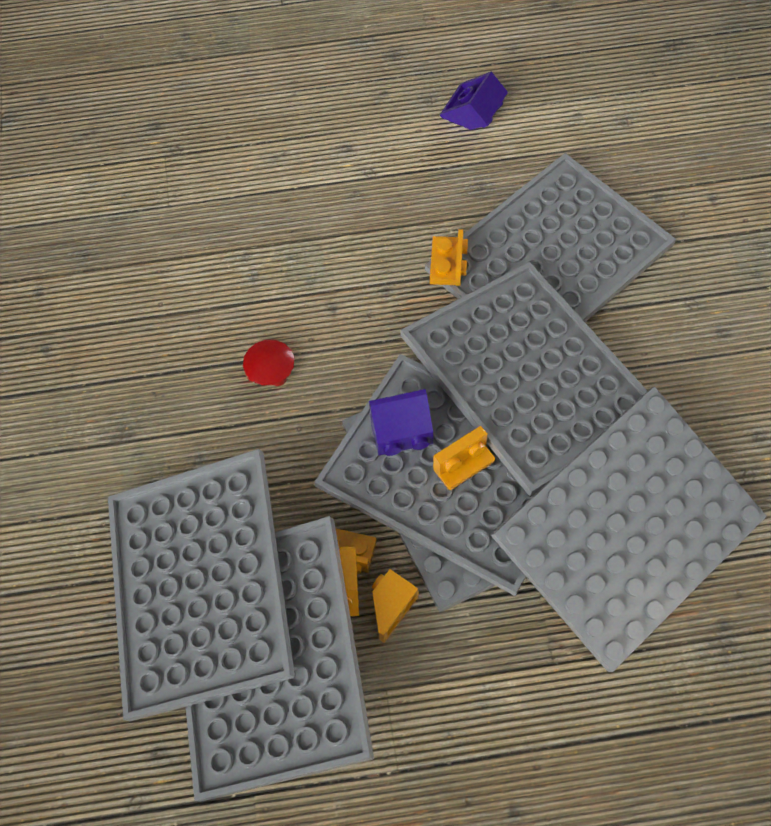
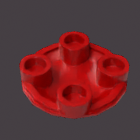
M263 340L255 343L247 350L243 357V369L247 379L260 385L282 386L294 368L295 358L292 350L285 343L278 340Z

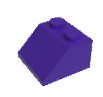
M492 71L460 83L440 113V116L445 120L470 130L479 127L485 128L493 121V115L503 105V100L508 92Z
M426 389L369 401L371 427L378 456L384 454L393 456L403 450L412 448L414 450H421L433 444V426Z

